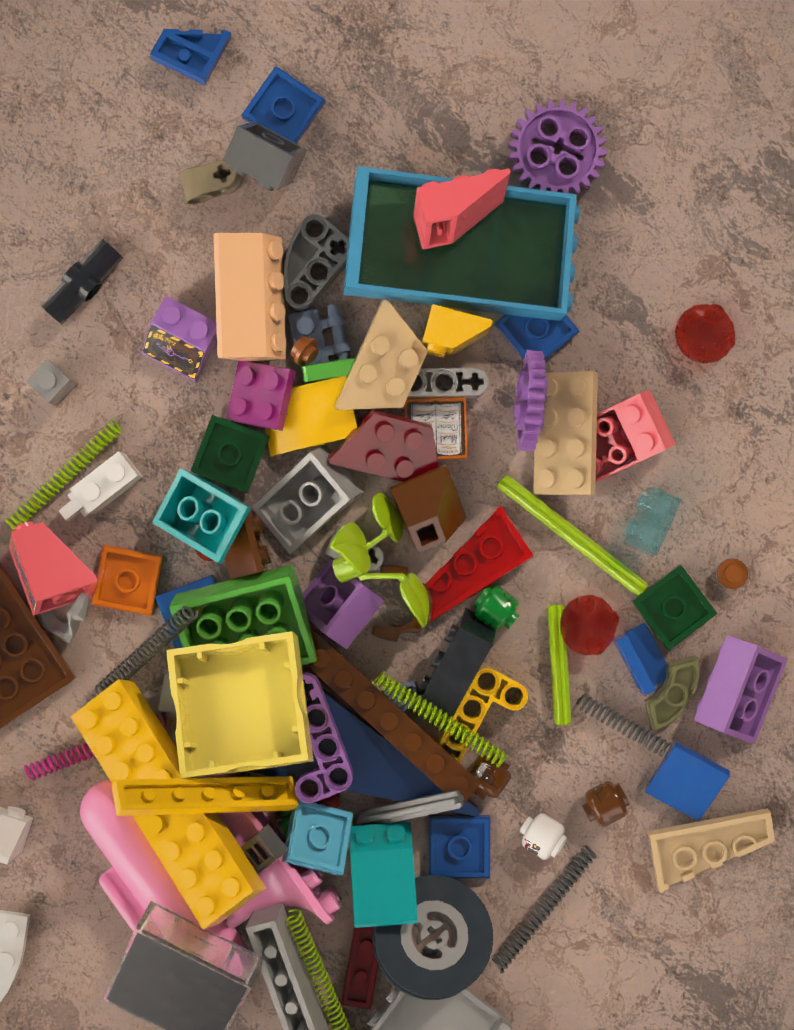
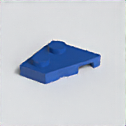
M163 29L150 53V58L205 86L231 39V32L221 30V34L203 33V30L190 29L189 31H180L179 29Z

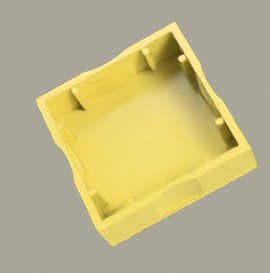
M294 632L251 637L231 644H204L166 650L171 696L177 714L175 734L180 778H204L314 762L298 636Z

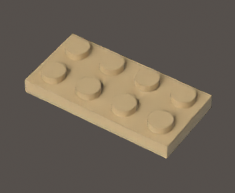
M598 372L545 373V376L548 377L547 401H543L544 406H546L542 432H540V435L538 434V443H536L534 452V495H595Z

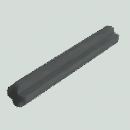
M453 790L361 810L358 813L359 818L357 822L361 825L388 824L461 809L463 807L464 795L459 790Z

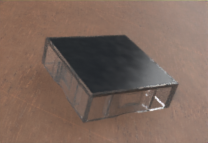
M150 901L134 930L103 1000L162 1030H228L252 988L265 958L226 938L207 932L192 921Z

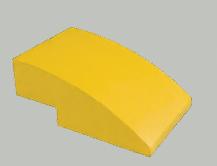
M347 376L292 388L283 431L265 428L266 435L270 436L268 441L270 457L346 440L348 434L357 428L354 409L336 410L334 406Z

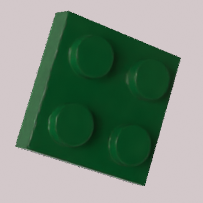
M212 415L190 472L249 494L270 436Z
M677 565L649 586L642 594L631 600V603L667 650L672 649L718 614L682 565Z

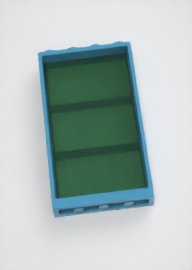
M357 166L343 295L423 305L434 304L448 308L561 321L567 312H571L573 294H569V283H572L575 277V264H571L572 253L576 252L578 236L573 235L574 224L578 223L580 216V206L576 205V194L507 186L503 203L454 243L422 250L413 218L417 187L432 181L438 183L451 181L453 178Z

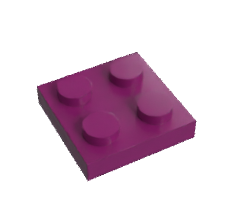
M238 361L226 420L283 431L296 371L288 368Z

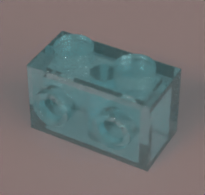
M655 487L647 488L646 492L642 491L635 505L638 508L634 520L630 519L624 529L623 535L626 538L623 544L650 556H657L682 499Z

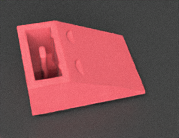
M490 169L480 175L470 177L468 175H460L451 181L441 183L432 181L417 187L413 218L422 250L454 243L502 204L511 173L510 169Z
M650 390L639 393L597 414L595 482L676 445Z

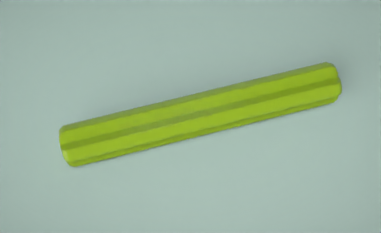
M561 604L549 605L547 610L554 722L556 725L571 724L565 608Z

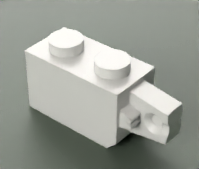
M118 451L70 488L72 492L67 496L71 501L62 507L59 512L66 521H70L80 513L84 517L89 514H96L141 480L143 476L127 455Z

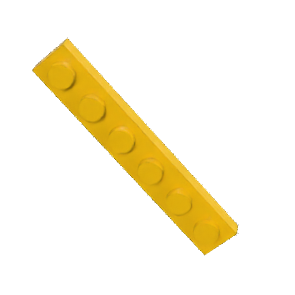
M292 776L115 780L112 784L117 816L291 811L299 805Z

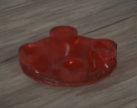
M718 304L694 305L684 311L677 321L675 328L676 344L681 352L692 361L703 364L716 362L725 357L735 345L734 324L723 307Z
M582 595L571 600L563 610L560 619V632L565 644L574 652L582 655H600L614 639L616 626L619 624V616L604 599L594 595Z

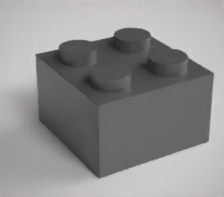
M253 121L237 126L223 161L230 164L229 168L233 172L242 176L248 174L258 179L256 183L259 186L273 191L293 182L307 149Z

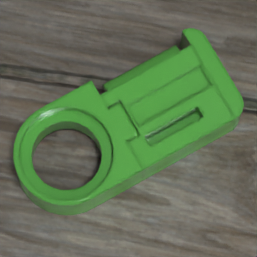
M356 357L302 365L304 382L349 375Z

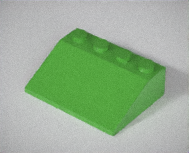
M293 564L175 594L169 606L173 617L174 613H178L177 611L182 606L189 607L193 611L194 617L198 610V618L179 634L183 648L204 644H231L246 638L292 631L298 636L301 665L317 661L303 594ZM185 608L184 611H186V612L188 613V615H189L190 617H192V615H191V613L189 612V610H187V609ZM180 612V614L185 618V620L188 621V618L185 617L182 612ZM176 616V618H178L181 621V623L184 624V622L179 618V616Z

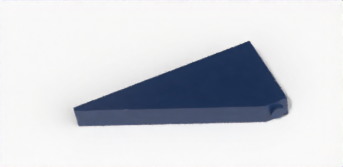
M303 680L305 693L308 698L307 706L312 702L320 701L318 697L312 701L310 690L314 686L312 683L306 684L305 680ZM322 688L353 768L352 783L345 791L401 802L444 793L371 724ZM313 709L309 711L308 719L312 724L320 725L325 721V714L319 709ZM323 739L319 743L320 750L325 754H331L337 749L336 743L332 739ZM313 752L314 762L265 768L249 772L275 777L292 776L293 780L297 781L302 773L319 765ZM335 768L330 773L332 780L336 783H343L348 778L346 771L342 768ZM311 779L303 781L305 783L317 785V783ZM468 799L461 809L451 810V812L479 817L480 810L478 805Z

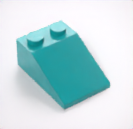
M180 468L152 523L215 562L222 564L251 508L207 479Z
M411 822L351 826L350 859L355 928L418 923Z

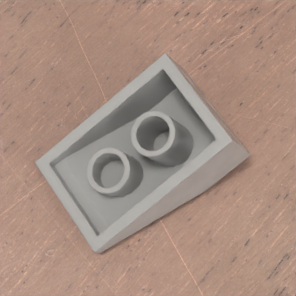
M327 445L311 451L252 507L289 554L297 550L365 492L345 467L328 463L327 458L332 451Z

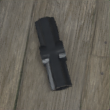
M102 239L82 262H76L66 271L62 277L61 285L41 307L63 325L83 302L89 301L98 293L103 285L102 281L123 257Z

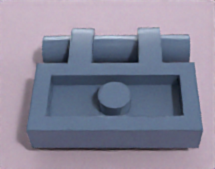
M338 304L326 307L329 318L323 320L319 318L318 309L288 315L294 344L303 336L314 338L318 341V355L310 364L329 361L328 357L336 355L338 359L350 358L351 346L350 342H346L343 326L346 325L344 315H340ZM331 329L334 345L326 347L323 331ZM299 366L300 374H301V376H302V375H303V373H302V367Z

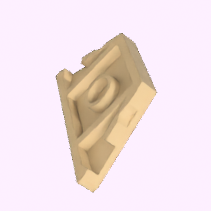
M382 299L334 406L336 410L403 408L428 351L386 299Z

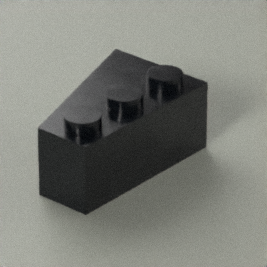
M465 608L458 624H452L444 640L448 642L444 651L438 650L431 663V666L434 667L431 676L425 675L417 689L421 693V701L427 699L426 705L432 702V707L437 706V711L442 709V715L444 713L448 714L447 718L454 716L494 642L496 631L476 618L474 611Z

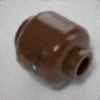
M480 754L468 770L482 783L474 792L482 800L487 795L491 798H498L511 779V773L508 771L510 765L503 762L497 768L496 765L500 758L494 764H491L495 756L494 754L489 761H486L487 755L481 757Z
M605 781L585 793L587 803L582 805L590 822L596 820L599 825L605 827L625 817L627 814L626 807L630 803L619 783L614 785L611 781Z

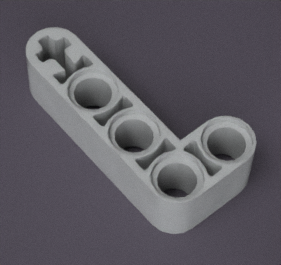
M420 368L417 377L421 380L422 387L418 391H410L407 399L478 398L484 394L488 387V376L479 368ZM457 375L462 376L461 382H469L472 376H476L477 381L482 382V385L478 386L477 391H473L471 385H462V392H457ZM440 376H447L452 381V388L448 391H440L435 385L436 379Z

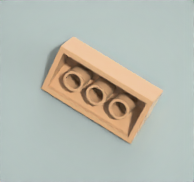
M215 233L214 261L218 358L256 363L286 359L282 237L265 233Z

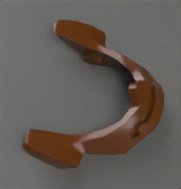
M383 565L381 573H403L407 576L408 568L399 565ZM423 583L429 597V616L426 624L427 626L431 620L433 600L426 584ZM414 616L411 623L405 626L373 627L372 635L384 640L397 642L400 634L419 633L424 628H421L420 623Z

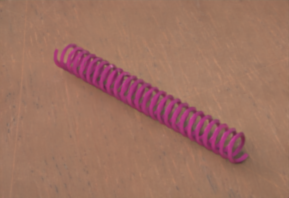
M162 712L161 715H162L163 721H164V726H163V727H164V729L166 730V728H167V720H166L165 713ZM82 743L81 746L85 758L81 754L80 747L76 745L79 760L75 755L74 749L71 747L70 752L73 762L68 751L64 750L68 765L64 761L62 752L59 751L58 755L62 762V767L58 762L56 754H53L56 769L53 766L51 757L48 756L47 761L51 771L48 770L46 761L43 758L41 762L45 769V774L39 761L35 762L39 776L33 763H30V768L34 778L31 777L27 765L24 766V770L28 778L35 781L36 777L40 779L42 775L47 776V773L52 774L53 771L63 770L65 766L69 767L70 764L75 765L76 762L81 763V760L86 761L87 757L91 759L94 754L88 745L89 755L85 744Z

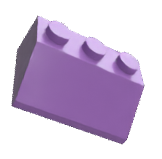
M727 635L725 642L720 647L715 668L708 678V686L704 696L697 706V714L694 721L755 744L788 659L757 645Z

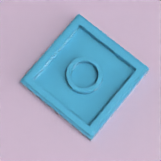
M298 799L299 805L294 810H291L285 843L288 849L283 854L282 862L337 876L343 875L353 813L317 803H304Z

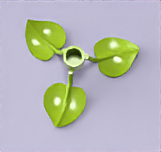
M379 492L373 497L372 511L377 523L383 529L382 533L366 544L363 532L355 523L349 522L343 525L336 533L330 545L331 549L342 555V557L333 560V571L340 582H346L356 577L361 582L367 579L400 580L402 597L420 623L421 628H424L429 616V597L425 586L414 573H409L407 576L403 573H368L371 567L368 550L388 535L394 542H398L401 540L404 532L403 521L396 506L384 493Z

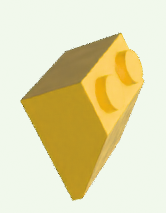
M432 304L422 344L428 351L427 355L444 359L445 355L452 356L488 335L493 320Z

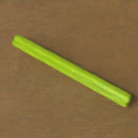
M504 475L498 482L497 488L633 594L639 596L646 590L648 586L646 581L509 475Z

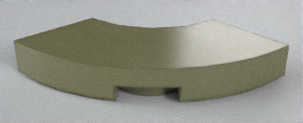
M694 655L666 663L667 675L663 686L655 695L644 700L651 730L656 731L671 724L685 711V707L692 695L696 693L700 676L699 657Z

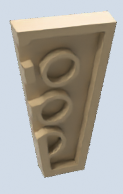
M768 808L648 831L659 893L670 889L669 886L679 881L686 882L695 878V874L708 868L713 870L724 865L723 862L735 856H744L775 842L771 812Z

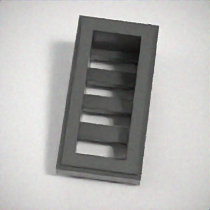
M268 824L240 846L242 851L255 865L254 869L257 874L281 857L288 849ZM257 842H259L260 845L264 848V850L269 854L268 857L258 846ZM249 848H252V849L256 852V854H257V855L260 857V859L262 860L261 862L258 860V858L254 855V853H253Z

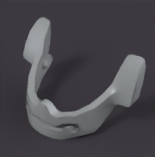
M84 592L80 593L73 608L67 612V622L60 621L52 610L38 614L39 622L53 636L69 643L79 628L80 620L83 621L85 619L88 608V596Z

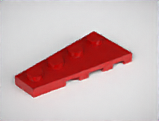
M501 505L426 583L433 600L431 623L534 558V555Z

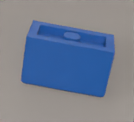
M642 623L613 638L640 693L646 696L655 691V686L664 682L666 678V661L648 626Z

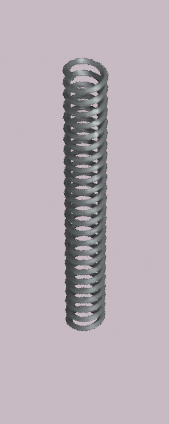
M182 606L177 611L178 613H174V617H170L166 624L164 623L162 627H159L154 634L147 638V641L140 644L139 648H136L132 654L128 655V658H125L124 661L117 665V668H114L113 671L106 675V678H103L102 681L95 685L96 693L100 694L97 690L98 687L103 692L105 688H108L117 679L129 680L148 661L155 657L159 651L185 630L190 623H193L198 618V610L194 617V613L189 607ZM185 608H186L187 610H189V612L191 613L192 617H190V616L188 615V613H187L186 611H184ZM180 612H182L183 615L188 618V621L185 620V618L180 614ZM176 616H179V618L184 622V624H182L181 621L178 618H176ZM168 623H171V625L176 629V631H174ZM167 626V628L172 632L173 635H171L169 631L164 627ZM157 633H159V635H160L163 639H165V642L162 641V639L157 635Z
M583 694L576 702L579 705L584 698L580 711L589 702L585 714H588L591 707L595 704L590 715L591 717L594 716L600 707L596 720L600 718L606 709L601 723H604L607 716L611 713L606 723L607 726L610 725L616 716L612 729L616 727L622 718L617 732H620L622 726L627 722L622 735H625L628 728L632 725L631 731L627 736L628 738L632 736L634 730L638 727L633 737V742L636 741L638 735L643 731L638 744H641L644 737L648 734L647 740L643 745L644 748L654 736L649 746V751L652 750L657 740H659L654 754L658 752L660 746L664 743V747L659 754L660 757L663 756L669 745V751L672 748L671 742L667 743L666 739L662 740L661 736H656V733L651 734L650 730L646 731L645 727H640V724L635 725V721L630 722V719H625L624 715L619 716V712L614 713V710H609L608 706L603 707V703L598 704V700L593 701V698H588L587 694Z
M585 845V848L589 852L580 849L586 858L577 853V857L583 863L573 858V861L578 867L569 863V866L576 873L568 868H565V871L571 877L563 872L561 873L568 883L557 877V880L564 887L556 882L553 883L559 891L550 887V890L557 897L549 892H546V894L552 901L542 896V899L549 907L538 901V904L545 911L537 906H534V908L541 916L534 911H530L539 922L526 915L534 926L523 920V923L530 931L519 925V928L527 936L518 930H515V932L522 940L511 934V937L520 946L510 939H507V942L515 950L503 944L511 955L500 949V952L508 960L501 957L498 953L496 957L504 965L492 958V961L500 968V973H504V969L508 968L507 964H511V959H515V954H519V949L522 950L523 945H527V940H531L530 935H535L534 930H539L538 925H543L542 921H546V916H550L549 911H554L553 906H558L557 901L562 902L561 897H566L565 892H570L569 887H573L572 882L577 883V878H581L580 872L585 873L584 868H589L588 863H593L591 858H597L588 845Z

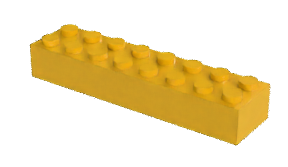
M118 679L70 716L112 784L115 780L180 778L177 748L134 681ZM219 813L133 816L202 929L217 926L266 889V886Z

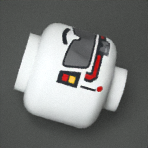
M544 813L538 814L534 819L528 817L520 829V833L524 835L522 838L523 847L543 860L551 856L556 858L567 840V837L564 835V826Z

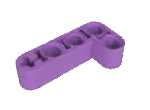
M303 673V680H305L306 684L312 683L314 686L310 690L312 701L316 697L320 700L309 704L307 712L319 709L325 714V721L320 725L312 724L309 721L312 750L319 766L302 773L295 785V794L299 800L304 803H314L348 789L353 779V768L319 680L311 673ZM332 739L337 747L335 752L331 754L323 753L319 747L321 740ZM335 768H342L346 771L348 778L343 783H336L330 776L331 771ZM308 779L314 780L318 785V791L314 794H307L302 790L301 783Z

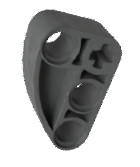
M312 214L303 219L290 241L284 265L285 296L289 307L297 313L310 310L346 267L349 239L320 215ZM311 225H320L323 228V233L319 237L314 238L307 234V230ZM335 245L339 248L341 245H344L345 254L337 253L334 256L332 247ZM315 268H325L328 271L326 278L320 281L313 279L311 273ZM298 290H304L308 293V299L303 304H296L292 301L293 294Z

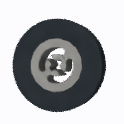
M419 876L415 878L418 923L375 926L372 937L373 950L382 973L397 989L418 999L441 1000L461 993L483 973L492 953L493 927L485 905L468 886L446 876ZM427 916L443 919L453 933L454 943L452 948L447 946L449 935L448 930H445L436 941H431L422 950L428 954L436 953L439 957L438 959H430L423 956L416 950L412 942L411 931L413 927H417L419 930L417 936V943L419 945L428 937L429 933H435L443 925L439 921H429Z

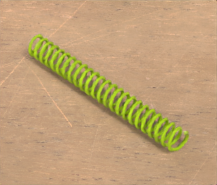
M112 419V422L117 429L110 423H107V426L112 432L103 427L108 437L101 431H98V434L104 441L94 435V438L98 444L89 439L95 450L88 444H85V447L90 453L84 448H80L86 458L79 452H76L82 463L74 456H71L77 466L70 460H67L73 471L63 464V468L69 475L61 469H58L64 479L57 473H54V476L61 484L52 477H49L56 488L47 481H45V484L51 492L43 485H40V488L48 497L36 489L42 500L34 494H31V496L38 505L30 498H27V501L34 509L25 502H22V504L29 513L21 506H18V509L26 518L21 516L16 510H14V514L17 515L21 522L9 514V517L16 526L24 523V521H29V517H33V513H38V509H42V504L47 505L46 500L51 501V496H56L55 492H60V488H64V483L69 484L68 479L73 480V475H78L77 471H82V467H87L86 462L91 463L90 458L96 459L95 454L100 455L99 450L104 451V446H109L108 441L113 442L112 437L118 438L117 433L122 434L120 426L114 419ZM5 519V522L14 531L16 526L8 519Z
M385 671L381 672L372 682V685H375L379 680L377 688L384 684L382 692H385L390 686L387 695L394 691L392 698L395 699L399 695L398 702H401L405 697L403 706L410 701L408 709H411L416 703L413 713L417 712L421 707L418 713L419 716L427 709L423 718L427 719L432 713L429 723L437 717L434 726H437L442 720L439 730L443 729L447 724L444 730L447 733L453 726L449 735L450 737L453 736L458 730L455 736V740H458L463 734L460 744L469 736L465 747H468L474 740L470 750H474L480 742L476 754L485 746L481 757H484L490 750L486 761H489L496 752L491 764H494L501 756L496 765L497 768L508 757V755H505V751L500 752L499 747L494 749V744L489 745V740L484 742V737L479 738L478 733L474 734L473 730L468 732V726L463 728V723L458 724V720L453 721V716L447 718V713L442 715V709L437 711V706L432 707V702L426 705L427 699L421 701V695L416 698L417 694L416 692L411 694V688L406 690V685L400 688L401 682L395 684V678L389 682L391 677L387 675L384 678Z
M289 910L288 913H299L289 916L286 919V923L289 924L288 928L291 929L292 938L296 939L294 943L297 944L299 954L302 955L301 959L304 960L303 964L306 965L307 974L311 975L310 980H313L312 985H315L314 990H317L316 994L319 995L318 999L321 1000L322 1009L325 1010V1015H328L327 1020H330L329 1025H332L331 1029L340 1030L345 1028L344 1030H351L342 1007H340L341 1004L338 1002L324 963L321 961L312 936H310L311 933L308 931V926H306L301 910ZM300 922L297 925L291 927L292 924ZM302 927L300 930L293 932V930ZM304 932L302 935L295 937L297 934ZM307 937L303 941L297 942L298 940ZM304 943H308L307 945H305V946H303V947H299L300 945H302V944H304ZM310 948L308 951L302 952L304 949ZM313 953L312 955L304 958L306 954ZM315 958L313 961L306 963L307 960ZM317 963L315 966L308 968L311 964ZM319 968L316 972L310 973L313 969ZM318 973H322V974L319 975L318 977L312 978L314 975H316V974H318ZM324 978L322 981L315 983L316 980ZM326 983L324 986L317 988L318 985ZM328 988L326 991L319 993L320 990ZM327 993H330V995H328V996H326V997H324V998H321V996H323V995H325V994H327ZM329 998H333L332 1000H330V1001H328V1002H326V1003H323V1001H325V1000H327V999H329ZM335 1003L333 1006L325 1008L327 1005ZM333 1008H337L335 1011H332L331 1013H327L329 1010H331V1009H333ZM335 1013H339L337 1016H334L333 1018H329L331 1015H333V1014H335ZM337 1018H341L339 1021H336L335 1023H332L333 1020H336ZM339 1023H343L341 1026H338L337 1028H334L335 1025H338Z

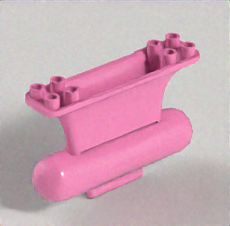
M231 773L204 778H228L239 776L236 773ZM104 779L94 784L85 793L81 801L80 817L82 823L113 866L100 876L99 884L135 935L138 932L162 945L168 943L172 950L239 984L247 978L250 972L252 956L247 944L235 927L250 919L253 911L283 903L284 907H298L308 910L328 925L335 920L336 911L341 908L340 902L342 898L337 890L331 885L323 891L319 886L323 882L321 878L324 876L323 872L282 862V854L276 861L258 873V876L266 886L264 891L217 926L202 929L133 816H117L110 779ZM264 811L219 813L239 846L244 844L267 824L282 842L286 843ZM257 842L258 846L262 849V851H263V852L267 855V857H268L269 854L264 850V848L260 845V843ZM249 848V849L254 853V855L258 858V860L261 862L262 860H261L260 857L256 854V852H255L252 848ZM248 858L249 862L251 863V865H252L253 868H254L255 865H254V864L252 863V861Z

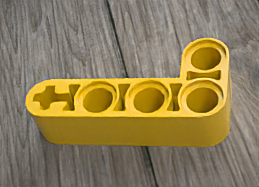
M481 666L455 712L453 721L458 720V724L463 723V728L468 726V732L473 730L474 734H476L492 701L507 709L519 710L527 703L528 692L521 683L492 667ZM483 673H491L494 676V684L488 689L478 686V678ZM511 687L519 688L521 691V697L515 703H509L505 700V693ZM469 700H475L480 703V710L474 716L466 715L463 711L464 704ZM445 726L437 742L441 746L445 743L452 749L450 754L458 762H461L468 747H465L469 736L461 744L460 742H452L449 739V733L453 726L447 733L444 732Z

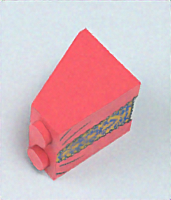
M30 521L15 527V530L11 533L9 550L33 616L74 603L81 592L86 593L88 598L92 597L98 582L96 575L43 522L34 524Z

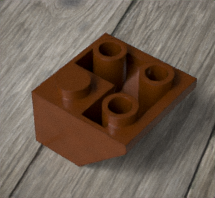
M446 464L390 488L409 540L418 554L447 542L466 519Z
M249 511L225 557L230 580L267 571V564L272 563L269 548L267 545L262 546L260 534H264L261 517L254 515L253 511Z

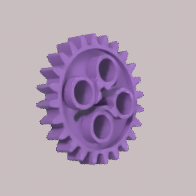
M549 99L546 109L537 103L535 106L536 114L527 109L525 111L527 121L518 118L516 125L520 130H512L510 135L517 141H511L508 144L509 149L516 151L509 155L508 160L518 162L513 167L512 172L523 173L518 182L523 183L528 180L530 182L528 188L530 189L538 187L539 190L569 193V190H571L577 196L580 193L579 185L589 189L591 184L588 178L597 180L599 174L595 169H603L605 165L598 158H604L607 155L606 150L599 148L607 142V138H598V135L603 130V126L593 127L597 117L592 116L587 119L585 115L588 108L586 107L577 112L575 101L571 104L570 108H565L564 99H561L558 107H554L552 100ZM543 125H551L555 128L556 134L546 136L541 131V127ZM579 135L583 138L585 144L579 147L574 146L570 142L569 137ZM537 139L541 144H534L532 140ZM556 144L562 146L559 155L553 153ZM541 153L545 157L546 162L540 165L532 162L530 155ZM580 155L583 157V160H578L575 156ZM562 163L572 165L574 173L564 175L559 170V165Z
M527 350L523 360V369L519 370L515 396L519 399L514 401V425H516V440L519 451L534 452L536 443H538V434L540 435V432L543 430L546 409L543 401H547L548 377L545 376L546 370H544L545 360L543 351Z

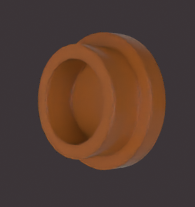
M306 336L301 337L291 350L294 362L299 366L312 363L319 352L317 349L318 341Z
M727 559L719 565L717 578L722 586L728 589H737L746 583L748 569L738 559Z

